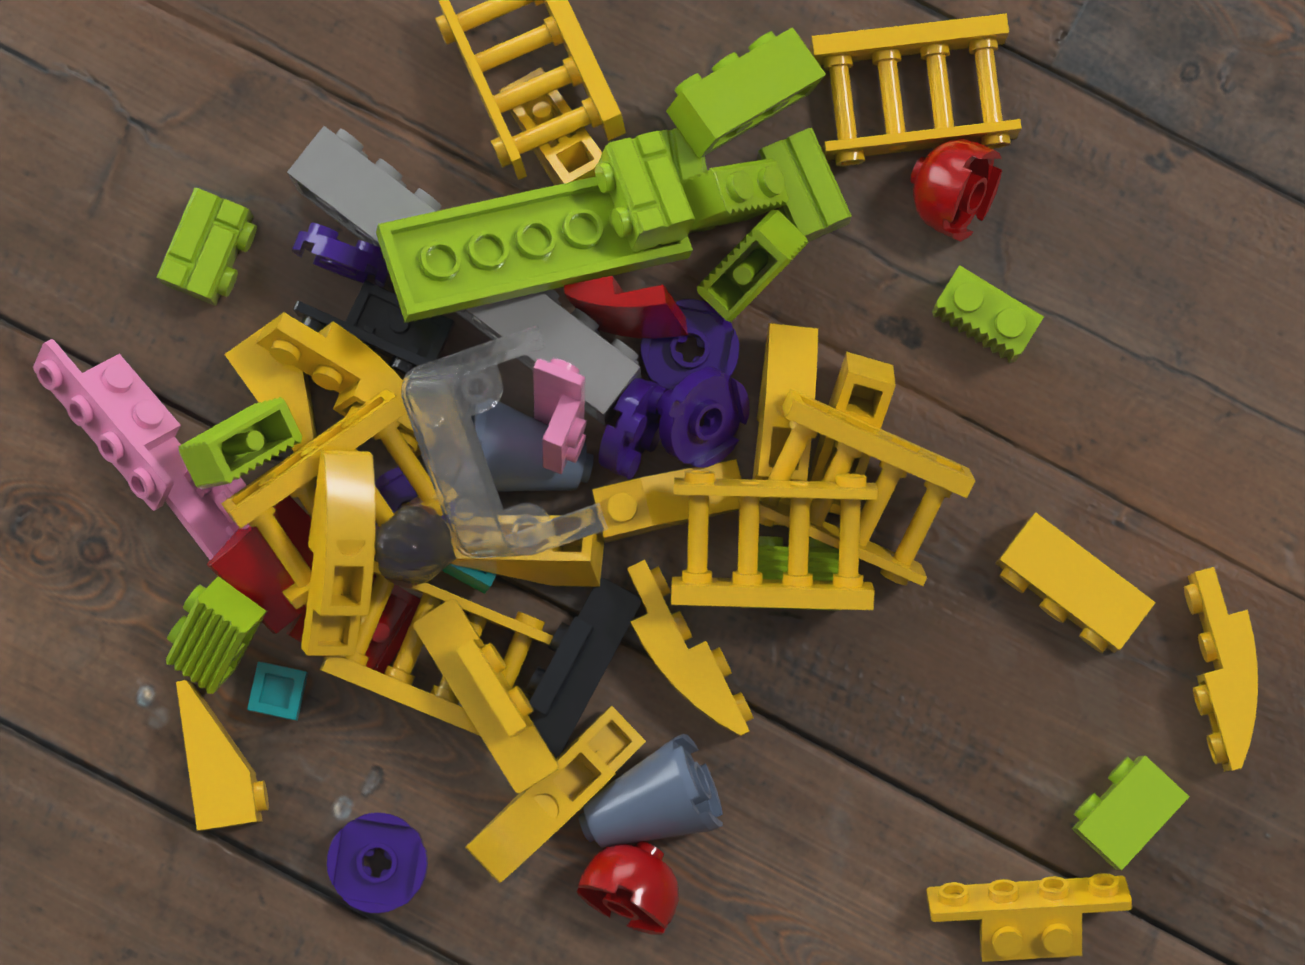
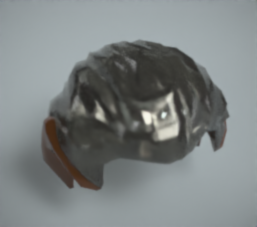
M413 503L402 504L397 509V513L375 531V552L378 568L381 575L395 585L412 588L414 585L426 583L456 559L450 529L446 521L431 506Z

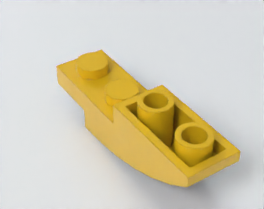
M285 312L263 327L256 344L270 351V355L278 362L293 365L312 376V380L318 386L327 390L337 391L339 396L333 407L334 411L346 417L387 389L398 397L407 411L406 414L397 419L400 423L397 429L417 457L437 445L440 436L414 393L376 352L355 335L334 321L319 332H316Z
M768 323L757 413L759 427L752 480H768L792 430L789 427L791 420L786 419L782 408L790 389L815 399L818 328ZM812 438L809 439L789 481H807ZM781 497L780 502L790 506V498ZM777 522L774 523V525L784 526V525L779 524V523H777Z
M321 450L308 547L314 553L301 649L307 656H355L361 616L369 615L375 551L373 455L370 452Z
M643 560L628 567L627 572L647 614L631 621V626L656 667L678 693L717 725L739 737L749 733L750 730L746 722L754 719L742 692L732 695L724 677L732 674L720 647L711 651L707 641L688 649L684 641L693 638L681 612L678 611L671 615L663 597L670 594L671 591L659 566L650 570L646 561Z
M1211 567L1188 575L1190 585L1184 586V594L1191 614L1198 613L1204 632L1198 634V642L1206 663L1213 661L1215 671L1196 676L1199 686L1193 687V695L1200 715L1208 714L1213 734L1207 735L1211 757L1215 764L1222 763L1225 772L1243 767L1251 743L1258 698V663L1248 609L1228 615L1215 568Z
M613 706L608 707L556 758L559 764L557 771L522 793H519L465 848L498 883H501L576 814L646 741Z

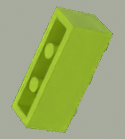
M793 27L778 36H775L772 31L764 34L749 46L750 52L741 57L736 52H733L712 67L713 73L704 78H701L699 73L694 74L675 88L674 91L678 96L666 112L699 159L805 98L826 76L824 70Z

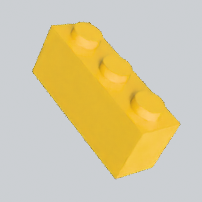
M1036 512L1030 516L995 563L1003 569L999 576L1007 584L1021 593H1024L1027 588L1043 599L1039 605L1043 611L1060 623H1064L1067 618L1083 629L1079 637L1100 653H1104L1107 648L1113 653L1121 650L1156 603Z

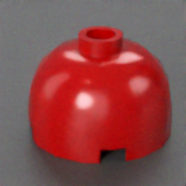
M960 139L945 142L934 148L927 157H921L912 170L911 183L914 184L913 198L916 210L924 223L957 241L969 238L973 231L966 227L971 223L975 214L977 219L983 221L996 196L1002 169L993 165L994 159H1001V154L980 143Z
M637 842L635 847L619 844L607 847L601 851L584 870L576 891L579 897L601 914L610 918L611 911L622 917L631 919L626 925L627 927L652 935H662L675 914L679 901V885L673 870L662 861L664 853L646 842Z

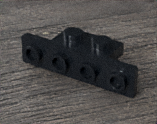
M366 280L346 321L298 300L293 307L296 315L303 318L301 323L316 332H319L334 321L355 335L373 351L391 358L392 360L389 364L391 368L412 378H416L419 371L437 379L434 384L435 388L460 399L463 392L473 396L479 388L476 381L437 364L455 325L454 320L443 315H437L405 323L396 294Z
M605 578L600 579V587L593 588L579 616L574 617L571 625L569 626L564 622L560 624L548 647L556 653L547 670L538 666L525 689V693L532 696L529 703L533 712L528 714L555 759L564 750L626 634L631 621L642 604V599L639 596Z

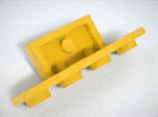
M449 599L413 623V628L514 791L522 793L557 771L559 764L528 714L533 712L528 699L518 686L510 687L501 672L506 669V665L492 643L484 645L456 599Z
M1106 873L1095 874L1086 878L1064 879L1050 876L1041 880L1019 882L1000 879L991 883L969 885L950 882L941 886L927 888V902L931 921L945 922L980 919V953L982 962L1082 956V913L1128 911L1132 909V898L1125 876H1114Z

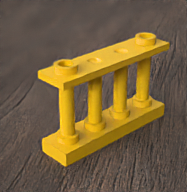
M438 0L443 15L435 18L446 45L456 42L497 132L498 137L491 140L498 160L502 168L511 164L518 180L527 177L520 154L589 124H591L592 128L601 125L608 141L626 133L620 109L568 0H488L458 14H455L449 0ZM534 2L535 6L544 3L550 17L543 19L544 25L474 55L464 32ZM553 43L554 46L563 43L569 57L562 60V66L492 95L483 72L547 44ZM572 83L573 87L582 84L588 98L581 101V107L511 136L501 113Z
M1007 13L812 36L810 52L819 65H824V70L829 71L838 138V140L825 141L823 153L826 160H835L837 166H851L865 162L864 156L931 149L950 140L960 139L981 143L991 149L1011 145L1010 139H1017L1022 129L1021 119L1003 121L994 51L998 50V45L1005 44L1009 34ZM969 48V53L975 55L983 123L954 126L945 57L950 55V50ZM920 54L921 59L926 60L935 129L906 132L897 63L902 60L901 56ZM872 59V64L878 65L886 134L857 138L849 68L853 67V61Z
M387 389L221 503L230 518L240 529L249 524L250 527L256 526L295 582L282 591V593L296 609L302 605L307 607L312 571L273 516L275 512L273 506L288 495L292 498L298 497L312 517L316 492L314 485L317 483L315 477L318 475L321 450L358 451L356 448L371 437L374 440L380 439L418 495L409 503L435 508L436 515H431L424 509L417 511L401 509L393 513L375 486V522L377 525L375 526L374 555L426 518L434 520L444 515L452 508V500L461 494L458 487L445 477L436 484L433 483L397 429L400 424L397 419L406 414L407 411L398 397Z
M790 389L782 408L786 419L791 420L789 427L792 430L768 480L789 481L809 439L816 438L818 433L836 440L834 446L837 448L822 481L836 482L837 474H848L854 459L861 458L863 453L881 460L879 466L882 470L875 482L878 489V499L867 500L860 513L859 559L882 568L880 573L895 583L907 585L910 580L923 586L927 576L922 564L914 561V558L944 498H950L952 493L965 498L968 497L976 481L970 469ZM910 473L924 479L923 485L927 489L896 552L869 540L900 477L906 478L907 474ZM760 497L759 523L772 527L777 522L789 528L790 506L780 502L781 497ZM813 498L810 504L809 537L839 549L840 528L825 522V518L835 499Z
M686 470L684 478H674V495H689L687 569L682 570V577L672 576L671 605L874 610L872 582H863V575L858 574L861 500L878 499L876 484L866 483L867 476L862 474H837L836 482L715 479V472L711 470ZM709 496H740L738 569L732 572V578H712V571L707 570ZM760 497L790 498L788 572L783 573V579H762L763 573L758 571ZM810 498L841 499L838 573L833 574V581L813 580V574L808 573Z
M380 554L377 562L374 561L373 574H376V578L371 590L369 615L361 616L355 656H325L319 670L480 736L463 707L458 705L459 700L444 676H442L439 686L433 685L430 693L412 686L415 676L411 675L423 647V642L413 628V623L440 606L441 602L444 603L449 599H456L463 611L469 613L467 617L479 637H481L487 621L514 632L503 659L506 669L501 671L511 688H513L532 641L534 640L543 645H550L553 635L542 631L545 622L519 611L515 619L507 617L404 574L408 566L407 564ZM380 566L395 574L398 572L404 580L414 584L409 589L423 594L393 667L387 666L384 674L365 667L369 657L365 656V653L394 587L393 583L383 577Z

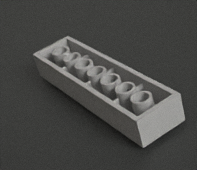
M323 126L287 173L299 193L362 241L380 247L376 235L378 224L440 211L441 204L424 190L418 188L414 194L406 188V184L401 181L403 176L389 163L379 158L374 164L367 159V154L362 151L364 146L351 134L341 128L335 134ZM553 289L455 311L532 371L537 359H542L549 363L551 359H560L577 367L579 374L585 377L584 411L604 426L608 424L617 412L614 408L627 386L634 379L641 378V369L638 365L639 362L636 360L639 356L617 338L610 344L599 336L600 332L597 330L599 325L581 310L575 308L570 314L561 307V303L557 300L560 296Z

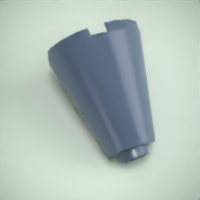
M473 394L462 427L466 428L462 443L457 444L453 483L459 490L463 492L575 491L580 482H588L593 466V454L586 453L587 446L585 442L576 463L567 461L562 475L543 468V437L548 425L491 397Z
M686 734L674 737L598 791L583 806L584 813L579 814V823L586 839L589 842L596 840L600 847L605 848L619 844H631L708 832L722 827L723 822L716 818L723 815L722 806L711 773L706 763L700 766L696 761L694 762L691 753L699 751L694 741Z

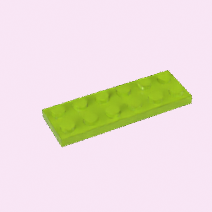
M596 177L378 224L376 230L405 323L552 290L568 284L688 259L693 251L688 236L680 241L664 245L658 244L656 247L637 252L632 251L627 237L621 238L615 231L612 220V210L615 206L610 193H602L599 189Z

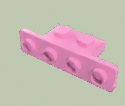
M50 339L44 342L33 365V370L37 374L42 386L51 390L67 409L71 420L84 429L98 446L99 452L104 459L112 462L128 481L132 492L137 497L143 499L151 510L155 511L162 507L174 485V481L149 450L176 436L181 426L120 354L82 373L55 340Z
M537 359L533 368L534 418L548 425L543 437V468L562 475L567 461L576 463L586 439L584 434L586 420H584L585 377L579 374L577 367L566 361L551 359L549 363L542 359Z
M174 436L149 450V452L174 481V485L165 502L209 560H211L237 530L240 529L230 518L221 503L247 485L240 477V479L232 480L231 484L206 489L197 488L179 453V446L181 444ZM247 524L241 529H247L250 525Z

